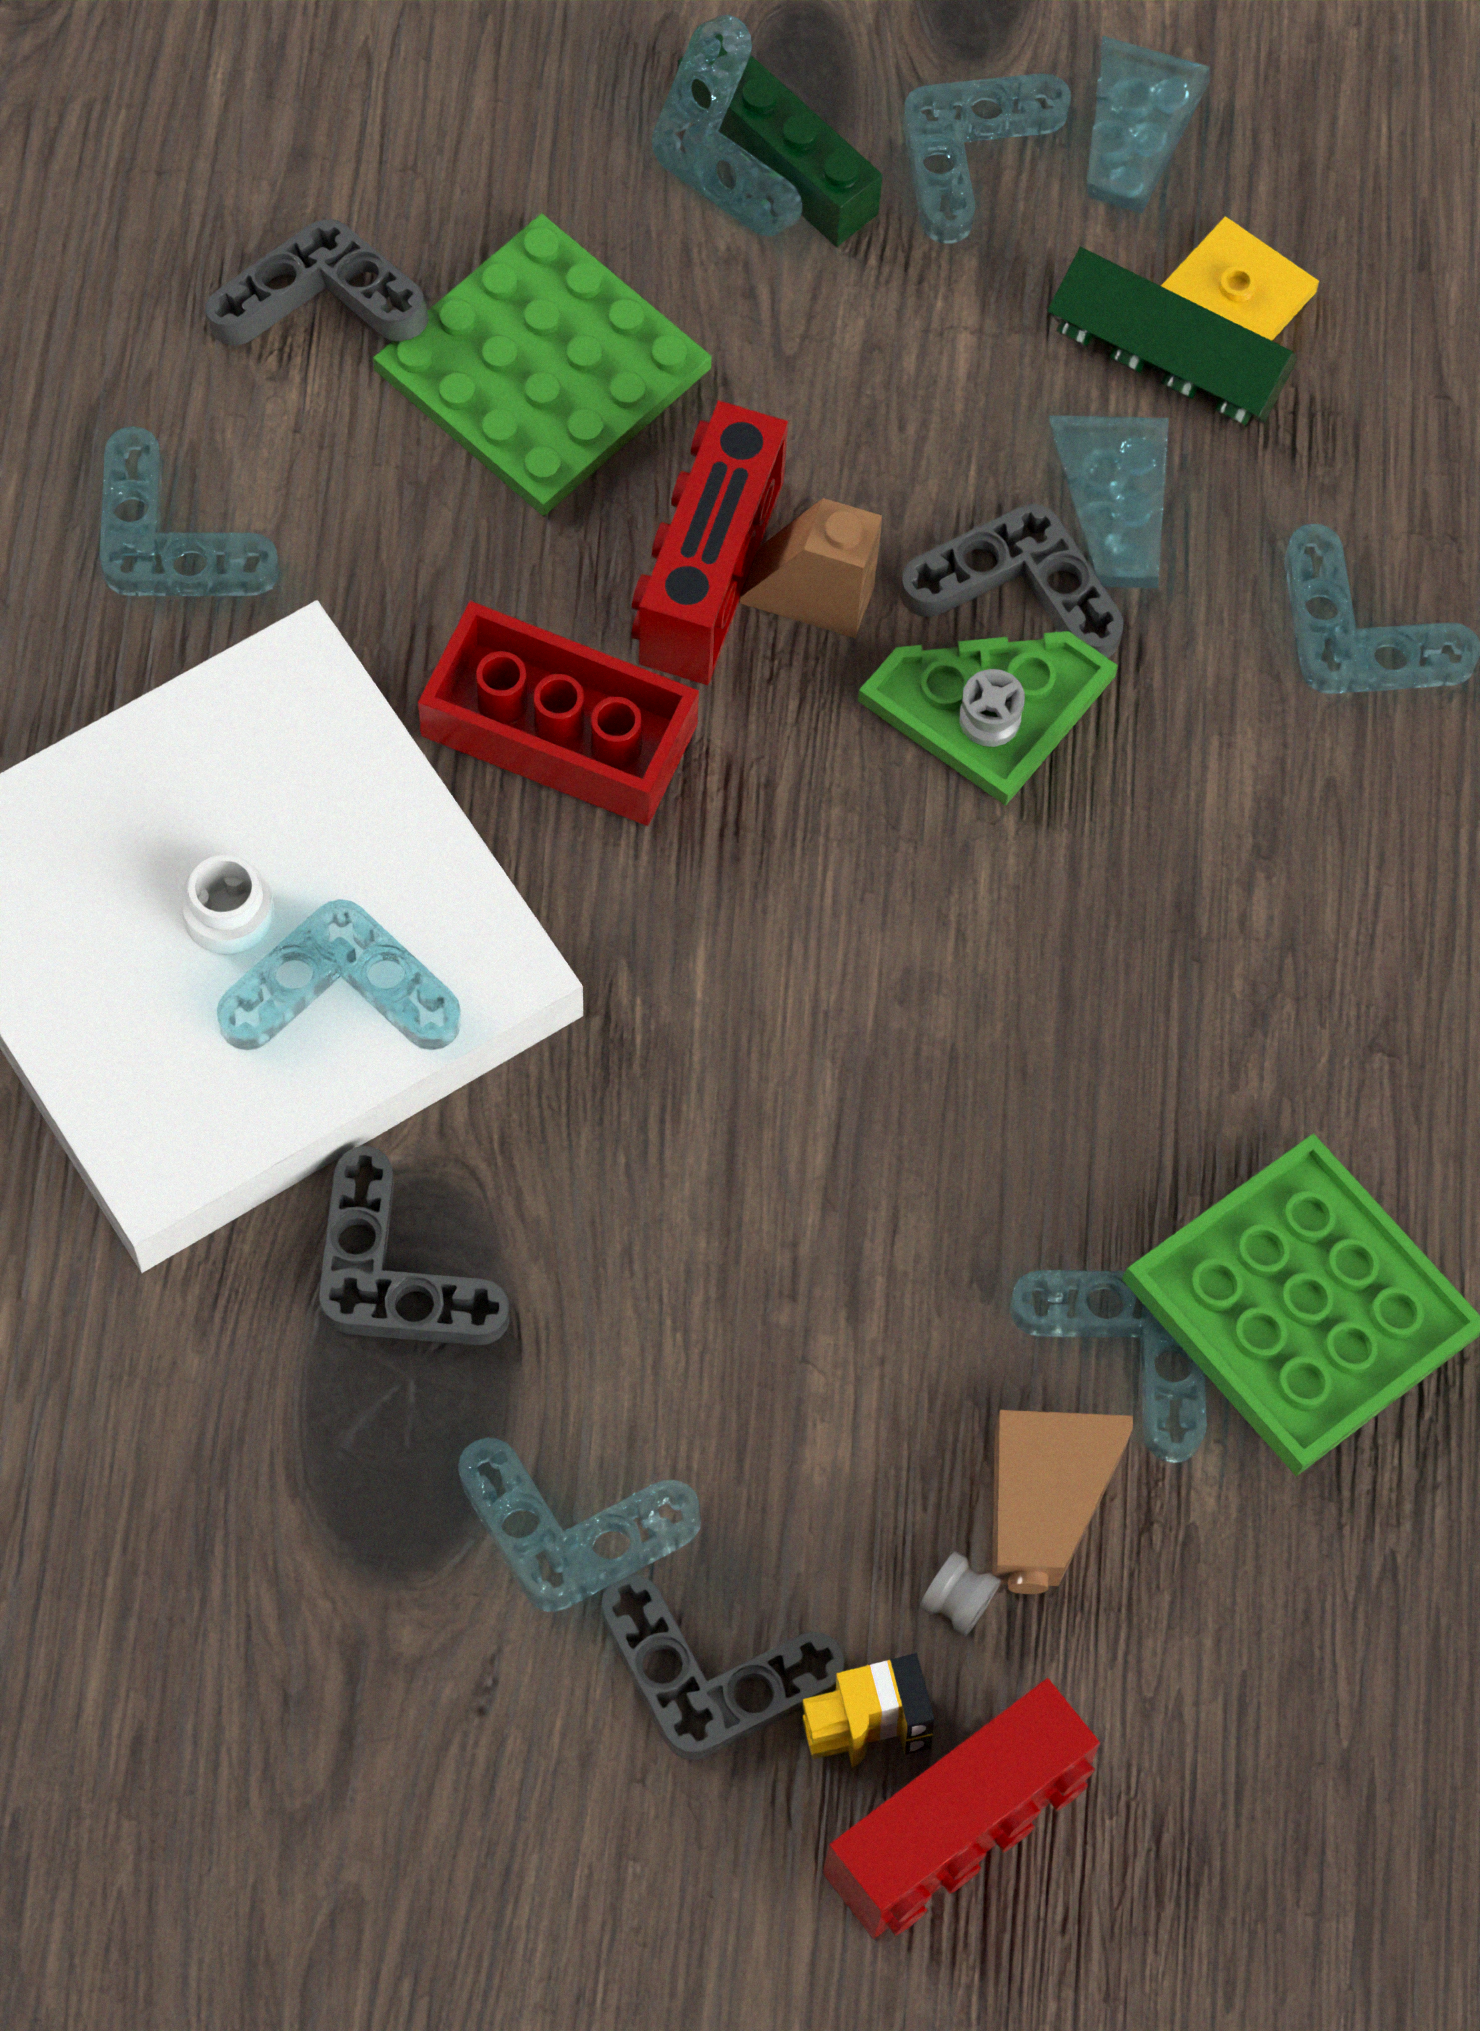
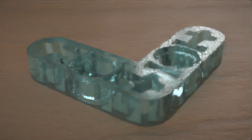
M720 15L699 25L694 31L654 128L651 140L652 149L656 159L664 168L752 231L762 236H774L795 225L799 220L802 211L801 197L797 189L788 180L719 132L752 49L751 35L746 25L732 15ZM721 34L724 37L722 47L729 53L717 58L721 49V42L715 36ZM715 60L714 63H713V65L707 64V63H709V62ZM694 79L703 81L711 93V104L708 109L699 106L692 96L691 87ZM690 122L693 123V124H695V125H693V126L687 128V127L689 126ZM686 129L684 136L682 138V145L688 151L683 153L679 149L681 146V140L677 135H675V133H678ZM719 160H724L733 167L737 179L734 189L725 187L720 182L716 170ZM749 193L752 197L746 199V195ZM769 196L774 200L772 209L778 214L776 217L769 213L771 204L765 199Z
M1040 73L925 85L909 93L905 101L903 129L920 222L924 232L932 240L948 244L959 242L969 235L973 227L975 199L964 142L1039 135L1057 131L1064 126L1068 118L1071 102L1070 89L1061 78L1052 74ZM1046 98L1047 104L1052 106V109H1042L1040 102L1035 101V99ZM1014 99L1018 100L1017 110L1021 109L1020 114H1013ZM990 100L997 103L1003 112L998 117L983 119L977 116L971 107L978 101ZM954 105H961L960 120L955 119L956 109L953 110ZM931 109L934 117H938V120L927 121L926 115L921 113L922 110ZM931 155H944L950 158L955 166L947 173L937 174L929 171L924 166L923 161ZM950 192V209L953 215H957L956 219L946 220L944 213L940 212L941 194Z
M135 426L122 428L111 435L107 440L104 452L100 536L101 568L104 581L111 590L128 596H253L263 594L272 589L278 581L280 573L278 555L272 541L262 534L159 533L162 461L158 441L148 430ZM135 449L141 450L142 456H139L137 464L138 480L128 479L125 461L129 457L130 450ZM126 500H140L147 505V513L137 521H122L114 514L117 506ZM186 553H197L207 560L206 567L200 573L191 576L181 575L176 572L173 565L178 557ZM162 554L164 574L155 573L154 566H157L155 555ZM216 555H225V574H218L219 569ZM125 556H136L137 563L133 566V572H121L120 566L124 564ZM247 556H258L260 563L256 566V572H244L243 565L246 564Z
M1321 524L1304 525L1293 532L1286 549L1284 565L1301 672L1304 680L1311 688L1321 693H1351L1452 686L1463 683L1471 677L1480 658V641L1478 636L1469 627L1459 623H1435L1356 629L1343 545L1339 536L1332 529ZM1307 546L1315 547L1317 555L1323 556L1318 578L1311 579L1313 573L1312 559L1309 554H1303ZM1314 597H1326L1335 603L1339 613L1332 619H1317L1307 611L1305 603ZM1332 637V658L1334 662L1341 663L1339 671L1336 672L1329 671L1328 664L1321 661L1325 648L1324 639ZM1443 645H1452L1454 653L1462 655L1459 663H1451L1448 654L1441 653ZM1420 646H1423L1422 657H1428L1423 667L1419 666ZM1381 647H1395L1405 654L1408 662L1402 669L1389 670L1382 667L1376 661L1374 653Z
M338 899L329 901L319 907L231 986L219 1000L216 1012L220 1033L227 1043L238 1049H257L274 1038L337 979L342 977L411 1043L422 1049L436 1050L452 1043L459 1034L461 1010L459 1001L453 992L361 906L352 901ZM335 923L341 928L349 923L353 924V939L364 950L355 965L351 964L356 961L355 948L346 939L338 937L332 942L329 941L330 924ZM293 960L302 961L312 969V978L301 988H286L279 984L275 978L277 970L281 965ZM385 960L396 962L405 971L404 978L400 984L388 989L376 987L367 977L369 970L374 964ZM265 984L272 998L270 997L258 1009L260 1024L253 1027L251 1024L244 1022L236 1027L234 1010L239 1007L246 1012L254 1010L264 1001L262 988L259 986ZM417 984L421 985L416 988L417 1001L430 1012H434L440 1007L444 1009V1025L438 1027L433 1022L427 1023L424 1027L420 1026V1011L409 999ZM273 999L282 1004V1006L276 1007Z
M1038 1270L1022 1276L1014 1286L1009 1310L1013 1322L1025 1333L1047 1337H1140L1143 1433L1146 1445L1153 1455L1167 1462H1182L1194 1456L1202 1444L1207 1426L1205 1374L1145 1305L1141 1313V1319L1132 1317L1136 1297L1121 1279L1125 1271ZM1069 1289L1078 1290L1074 1307L1076 1318L1067 1317L1070 1304H1054L1049 1306L1047 1316L1035 1315L1033 1305L1023 1304V1302L1031 1300L1032 1293L1036 1290L1044 1291L1046 1301L1051 1303H1066ZM1095 1290H1111L1122 1300L1123 1311L1115 1318H1099L1092 1314L1088 1308L1087 1297ZM1168 1351L1180 1353L1190 1364V1375L1183 1381H1166L1156 1372L1154 1365L1156 1357ZM1155 1396L1160 1397V1398H1164V1399H1161V1400H1158V1401H1157V1400L1155 1399ZM1192 1396V1400L1184 1397ZM1182 1398L1179 1405V1423L1181 1427L1191 1428L1192 1431L1185 1433L1182 1443H1172L1169 1432L1159 1431L1158 1428L1165 1427L1170 1413L1169 1399Z
M483 1438L474 1441L466 1447L459 1458L458 1470L467 1498L527 1599L535 1607L544 1611L557 1612L569 1608L683 1547L695 1538L701 1526L700 1505L696 1492L686 1483L679 1480L666 1479L656 1482L577 1525L562 1531L516 1452L508 1443L497 1438ZM489 1462L494 1469H500L503 1487L507 1493L498 1499L490 1480L485 1475L480 1476L478 1467L483 1463ZM669 1504L674 1511L681 1509L682 1520L672 1524L668 1518H660L658 1508ZM519 1510L534 1513L539 1518V1525L529 1536L514 1538L502 1530L504 1520L511 1513ZM637 1517L641 1519L642 1528H648L649 1540L645 1542L641 1541L638 1526L633 1521ZM610 1531L620 1532L630 1540L627 1552L615 1559H604L593 1551L594 1542L603 1533ZM543 1549L552 1569L556 1573H562L564 1583L561 1586L553 1588L550 1582L542 1581L539 1563L534 1555H537Z

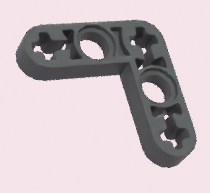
M331 219L316 221L302 229L216 290L208 298L205 305L206 316L212 334L218 341L227 345H240L253 340L324 288H327L380 335L389 340L404 341L412 339L426 328L429 321L424 295L419 286L349 227L338 220ZM369 272L378 275L377 279L367 286L354 287L349 285V281L360 273ZM292 275L296 277L291 285L283 289H270L266 287L277 276ZM388 297H390L391 304L397 309L389 311L386 301Z
M1028 504L1016 508L915 557L907 563L902 572L900 597L903 605L910 612L919 616L933 617L943 614L1022 575L1059 632H1071L1107 658L1116 652L1123 632L1124 620L1120 610L1058 516L1051 509L1042 505ZM1028 527L1034 534L1044 531L1043 542L1037 543L1032 537L1021 540L1023 528ZM1014 545L1013 556L1010 557L1008 548ZM985 549L996 557L998 563L989 571L978 572L966 565L964 556L971 550ZM950 563L952 565L953 573L947 576L948 565ZM1068 571L1079 579L1081 586L1073 593L1061 594L1054 591L1048 585L1047 578L1054 572ZM924 577L929 584L940 581L938 593L932 594L927 588L917 590L918 579ZM1087 601L1085 615L1095 628L1106 626L1104 638L1100 639L1095 632L1083 633L1086 618L1080 608Z
M355 1147L345 1152L338 1160L334 1170L320 1282V1306L326 1323L335 1331L350 1335L468 1345H486L500 1339L507 1330L510 1315L508 1297L504 1290L496 1283L477 1278L384 1271L394 1193L392 1165L384 1153L373 1147ZM361 1167H371L374 1178L378 1179L371 1181L368 1186V1209L356 1207L357 1191L355 1180L348 1178L359 1176ZM352 1225H363L374 1232L376 1239L369 1251L354 1255L345 1252L338 1243L340 1234ZM347 1288L358 1289L360 1300L379 1303L378 1289L387 1290L385 1296L387 1318H377L376 1304L359 1303L355 1305L353 1314L341 1313L340 1303L332 1300L344 1298ZM416 1291L425 1293L434 1303L433 1310L427 1318L417 1322H410L399 1316L396 1306L403 1295ZM443 1295H453V1309L471 1310L474 1309L476 1300L484 1299L488 1300L489 1310L498 1314L487 1315L484 1325L472 1324L470 1313L451 1311L452 1324H442L445 1315Z
M628 1574L620 1576L612 1581L603 1593L602 1618L604 1625L666 1745L674 1754L683 1759L697 1760L708 1757L803 1709V1699L836 1690V1673L843 1672L844 1656L838 1643L824 1633L808 1632L798 1635L706 1681L659 1589L651 1580L642 1575ZM628 1593L635 1601H641L646 1598L649 1602L643 1607V1619L650 1634L655 1632L659 1626H663L666 1631L646 1637L634 1649L628 1643L639 1640V1631L633 1619L629 1615H622L620 1617L615 1615L620 1610V1596ZM660 1649L669 1650L676 1654L682 1664V1671L679 1676L666 1684L653 1682L645 1675L643 1670V1662L646 1657L653 1651ZM810 1650L816 1659L824 1656L829 1658L830 1661L825 1666L824 1679L817 1681L811 1672L805 1673L791 1680L790 1689L796 1695L790 1698L785 1697L782 1679L772 1666L780 1663L785 1677L801 1667L803 1652ZM753 1678L767 1683L773 1694V1701L770 1706L758 1713H750L741 1709L735 1702L734 1691L742 1681ZM689 1685H694L696 1692L686 1693V1703L692 1715L696 1719L707 1716L711 1720L705 1725V1739L697 1742L690 1733L681 1736L676 1733L682 1726V1715L675 1700H672L665 1708H662L659 1701L676 1698Z

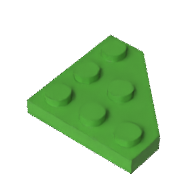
M1069 631L1044 633L1043 639L1008 642L1007 637L958 641L957 647L922 650L921 645L896 647L859 689L858 702L1006 806L1115 678L1118 665ZM987 669H998L1012 674L1021 683L1025 693L1024 709L1021 713V724L1018 732L1009 742L996 747L981 746L971 741L963 733L959 723L963 689L966 683L977 672ZM988 710L981 712L983 715L998 717L995 712Z

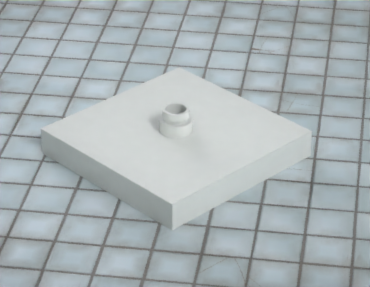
M318 600L0 773V1049L141 1273L334 1162L345 1152L363 1145L583 1016V985Z

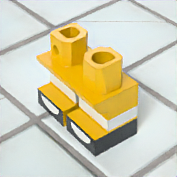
M917 1653L836 1673V1691L803 1699L805 1713L803 1715V1724L812 1759L848 1751L851 1765L854 1767L865 1758L869 1742L899 1735L905 1755L931 1749L934 1715Z

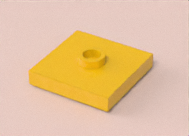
M1225 216L1161 286L1273 341L1317 292L1319 280Z

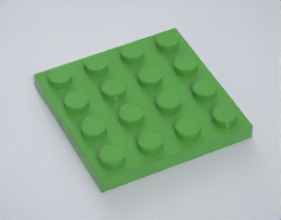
M541 213L428 310V324L418 336L404 341L393 340L373 357L374 371L544 517L711 369L712 356Z
M1314 1133L1130 1265L1121 1278L1296 1477L1480 1336V1315Z

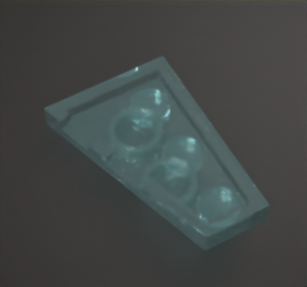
M1102 36L1101 66L1096 92L1095 124L1092 130L1087 179L1089 198L1143 213L1210 82L1209 66Z
M1049 415L1051 434L1093 571L1104 587L1159 588L1169 444V418Z

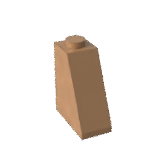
M822 498L759 547L741 594L740 604L856 638L875 585L882 515Z
M1015 1410L999 1411L994 1430L992 1574L1001 1579L1000 1584H1008V1590L1020 1594L1044 1593L1048 1591V1586H1059L1126 1449L1133 1430V1416Z

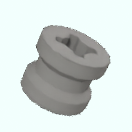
M987 669L977 672L966 683L963 689L959 723L963 733L971 741L981 746L996 747L1006 744L1015 737L1021 724L1025 693L1021 683L1012 674L1003 670ZM984 710L995 712L998 717L983 715L981 712Z
M954 1551L926 1591L920 1603V1608L930 1615L936 1613L943 1614L952 1621L953 1630L965 1637L987 1608L1001 1583V1579L991 1573H977L969 1567L967 1557Z

